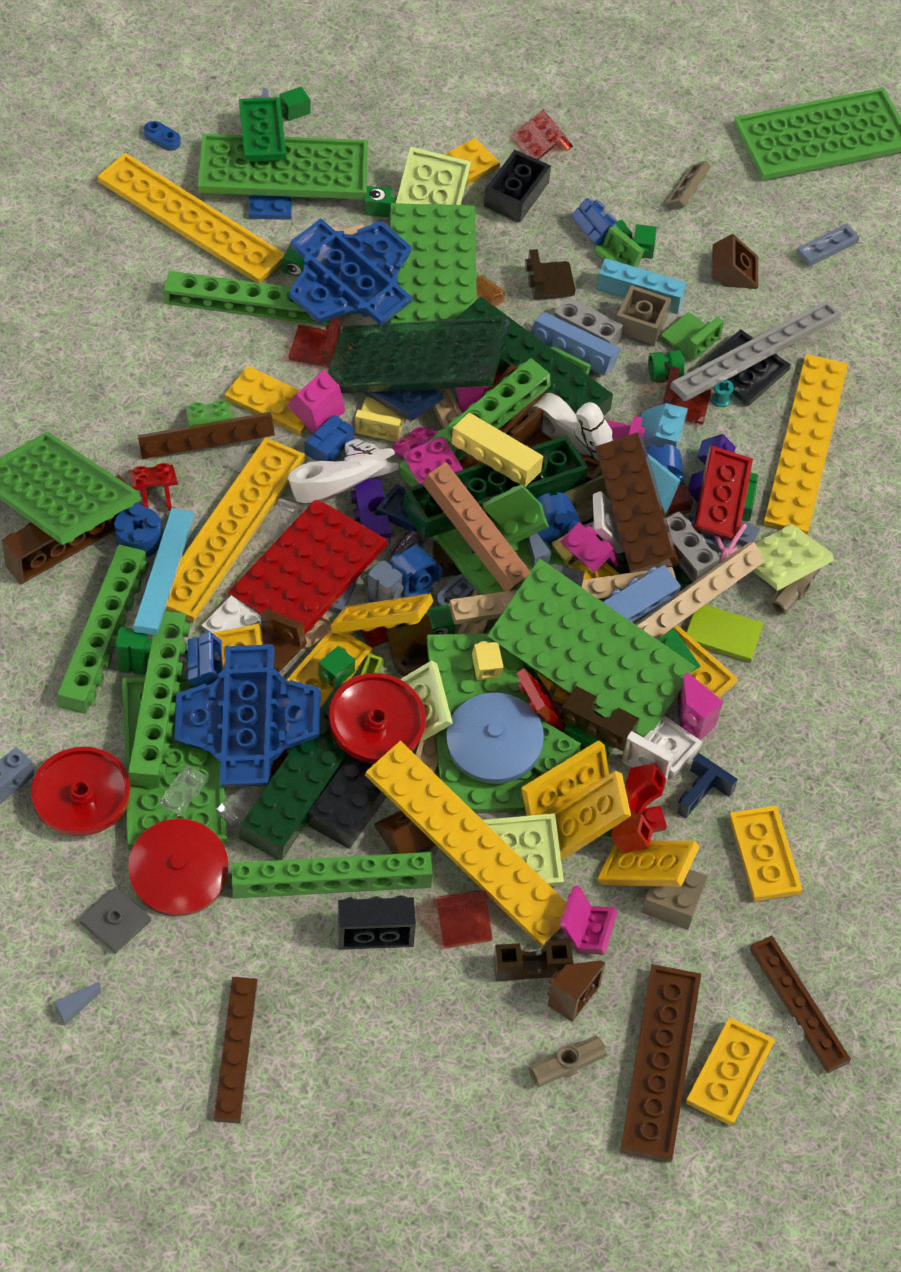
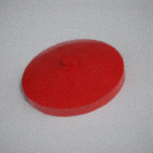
M368 673L348 680L337 690L331 701L328 720L332 736L346 753L358 760L375 764L399 741L403 742L413 751L423 736L426 714L420 697L407 683L391 675Z
M74 747L56 753L41 765L32 782L31 796L38 817L50 829L69 836H88L106 830L121 818L130 801L131 786L125 767L115 756L94 747Z
M189 819L164 820L148 828L135 842L128 862L130 883L137 897L153 911L168 916L192 915L209 907L222 893L228 877L227 852L220 838L207 826Z

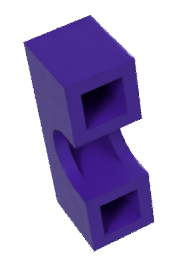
M724 434L702 440L697 458L706 465L708 449L711 445L731 452H735L736 447ZM705 468L700 472L692 474L687 490L697 502L699 501Z
M381 478L365 480L354 486V490H350L351 504H356V508L353 509L354 520L387 539V546H390L391 530L388 515H375L371 513L376 510L384 499Z

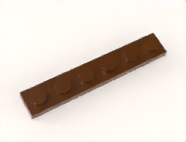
M271 412L141 434L138 435L141 457L145 459L275 436Z
M769 936L752 944L749 950L826 1072L830 1073L849 1064L850 1056L774 937Z
M232 976L214 1122L240 1124L258 984V979Z

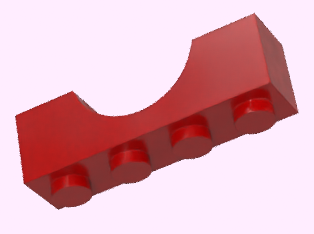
M656 762L630 768L625 790L631 816L616 825L611 833L613 843L618 846L622 854L649 848L653 830L642 815V812L652 801L662 796L666 783V777Z

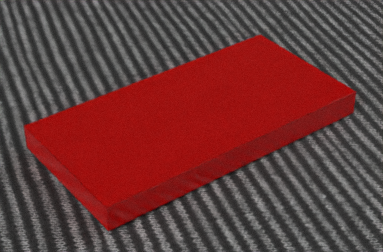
M712 445L709 447L693 526L695 530L730 541L733 540L741 526L753 458Z

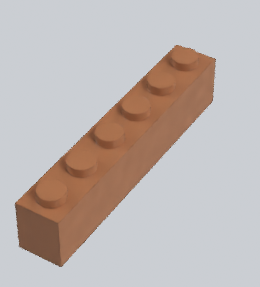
M447 462L430 472L422 484L503 590L511 591L524 582L530 573L529 569Z

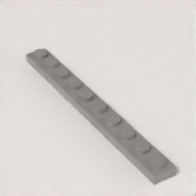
M826 300L672 381L670 388L684 401H687L839 320L841 312Z

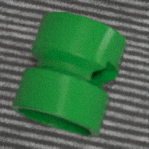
M668 351L666 355L663 352L649 353L648 368L651 380H665L667 376L670 379H678L684 376L685 365L682 351Z

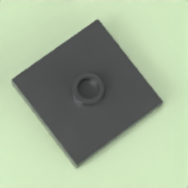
M114 887L79 919V922L116 954L151 922V917L119 889Z

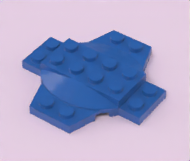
M320 218L290 241V247L304 259V272L300 274L289 291V297L319 324L347 313L361 314L364 317L369 315L382 326L412 302V296L397 284V274L410 255L412 246L384 222L380 221L357 230V233L349 235L344 234V231H335Z
M273 644L226 646L225 669L218 674V678L214 683L209 685L203 684L177 693L174 740L179 744L212 753L221 762L220 785L222 787L267 786L270 782L271 765H273V761L285 749L319 738L321 691L314 686L285 680L274 669L275 647Z

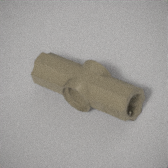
M821 568L778 590L769 602L772 611L778 615H786L797 599L801 600L806 594L811 581Z
M595 1035L573 1046H563L556 1054L528 1067L530 1077L538 1088L561 1077H571L576 1074L578 1069L606 1057L605 1045L601 1038ZM570 1059L573 1063L566 1064L562 1060Z

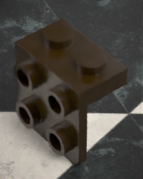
M538 249L529 250L528 259H525V270L529 273L528 285L529 288H532L534 299L574 296L576 290L570 263L567 261L540 263Z
M424 614L420 622L407 625V623H401L387 630L394 669L402 677L428 663L426 638L427 635L434 634L430 617L427 614Z

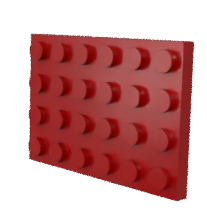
M314 500L228 591L229 597L232 595L258 614L266 608L302 622L306 634L388 545L387 539L323 501Z

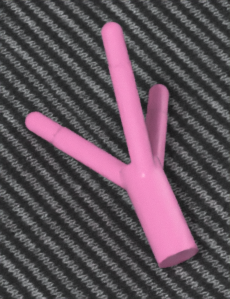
M746 524L741 526L727 548H724L720 537L714 536L721 551L719 564L738 550L734 546L746 529Z

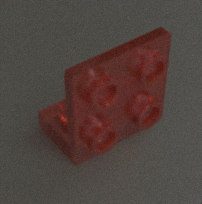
M544 109L512 135L526 155L538 160L556 145L558 148L563 146L566 151L573 147L572 143Z
M333 317L331 324L326 325L325 329L298 325L289 353V360L331 368L341 336V318Z
M671 366L662 404L668 403L687 408L685 421L703 425L711 389H707L684 401L670 388L672 381L680 378V368Z
M474 890L433 897L434 907L438 909L444 948L492 941L486 891Z

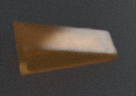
M483 275L476 277V288L489 303L495 307L504 303L506 292Z

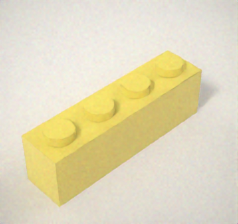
M468 413L453 427L451 444L509 477L512 481L526 487L541 472L543 461L541 454L473 414Z

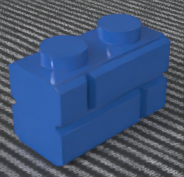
M585 198L579 205L580 207L571 214V217L594 244L598 246L603 245L609 228L612 226L618 228L615 224L617 220L610 213L606 214L604 204L598 199L594 201Z
M335 414L332 415L305 441V454L316 461L335 462L339 458L345 444L354 440L353 426L346 421L343 422Z
M206 632L201 634L200 637L196 636L188 639V650L185 652L188 661V670L186 671L188 682L195 687L214 683L218 678V674L223 671L222 640L212 632Z

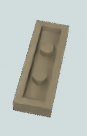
M707 160L690 166L665 203L669 210L681 209L689 203V198L697 191L698 185L706 178V173L711 167Z

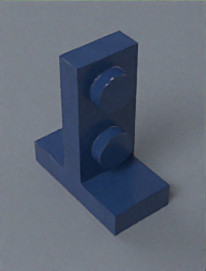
M698 752L693 758L690 769L698 777L695 779L690 792L685 791L678 801L680 804L678 814L687 818L713 787L730 797L735 791L738 779Z

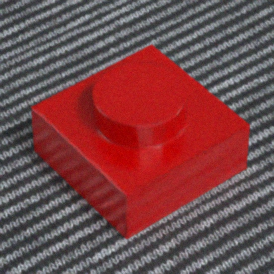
M385 626L377 627L371 631L360 630L367 645L371 648L388 642L387 628Z
M661 806L645 808L642 815L652 828L653 833L666 831L667 824Z

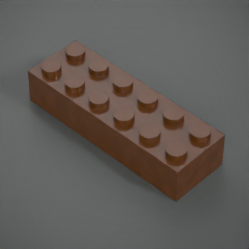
M636 432L595 446L630 572L647 571L653 567L658 569L663 565L666 567L680 565L646 446L640 434Z
M119 474L115 476L124 483H126ZM119 513L110 520H105L91 531L84 532L72 542L65 543L64 545L30 522L24 528L2 539L5 567L22 585L115 532L114 523Z

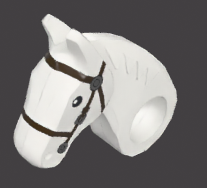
M545 393L527 413L528 415L539 408L543 409L542 432L551 439L567 435L578 453L592 456L598 461L595 446L613 441L612 430L600 408L595 403H585L575 414L559 396Z
M359 439L351 440L345 444L346 456L344 461L309 462L291 471L288 480L293 496L297 502L311 503L314 500H321L339 494L368 478L394 472L399 468L398 463H389L386 458L394 455L395 451L392 448L379 449L376 445Z

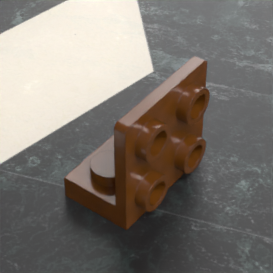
M539 408L535 412L529 413L520 425H515L511 429L510 437L527 447L553 440L542 432L544 410Z
M265 608L260 613L264 630L261 634L262 644H273L275 647L274 669L280 672L307 644L302 622Z

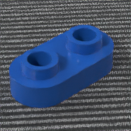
M150 121L145 124L144 136L151 142L168 151H173L180 147L181 138L176 131L159 121Z

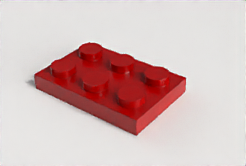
M524 668L516 674L520 680L517 684L523 694L528 695L530 699L528 704L535 714L538 713L540 718L549 725L564 732L567 724L560 719L561 713L549 692Z

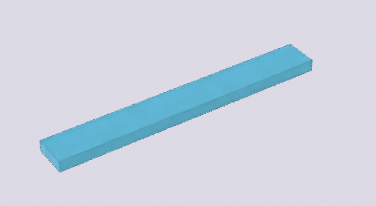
M171 508L134 624V632L158 635L194 519L193 511Z

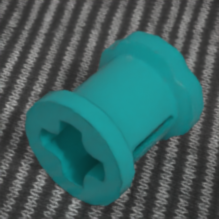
M724 380L714 386L715 393L712 395V403L717 407H727L731 402L730 395L733 392L734 386L729 380Z

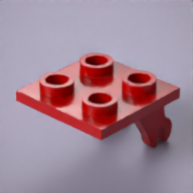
M160 463L155 467L136 466L128 470L132 488L141 490L144 507L149 508L146 487L163 485L167 511H171L169 486L178 485L173 464Z

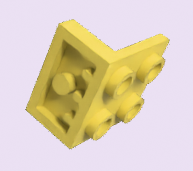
M366 397L362 410H357L355 416V433L396 442L399 440L405 418L373 398Z

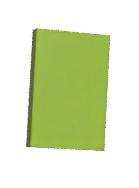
M705 604L694 612L687 634L704 649L751 663L764 623Z

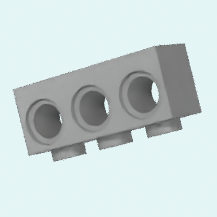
M567 297L554 312V317L610 344L616 345L621 339L623 324L570 297Z
M680 512L666 518L679 560V566L692 582L719 564L720 559L717 552L706 544L704 537L695 531L687 518H684Z

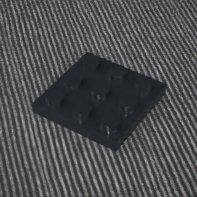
M740 329L706 358L699 367L754 338ZM773 354L726 380H729L734 386L732 394L749 406L790 370L791 364L777 354Z

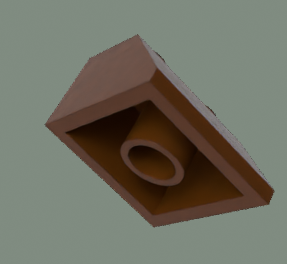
M731 234L712 244V276L724 287L757 289L758 255L734 234Z
M402 811L374 823L375 828L392 854L416 853L422 849H430L436 846Z
M598 960L567 964L561 972L557 970L549 981L551 987L547 992L549 996L547 1006L573 1022L601 986L605 962Z

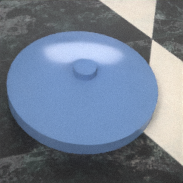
M485 693L467 700L452 715L453 724L447 728L448 752L458 769L472 779L491 784L511 782L528 773L539 760L543 749V727L538 715L523 700L505 693Z

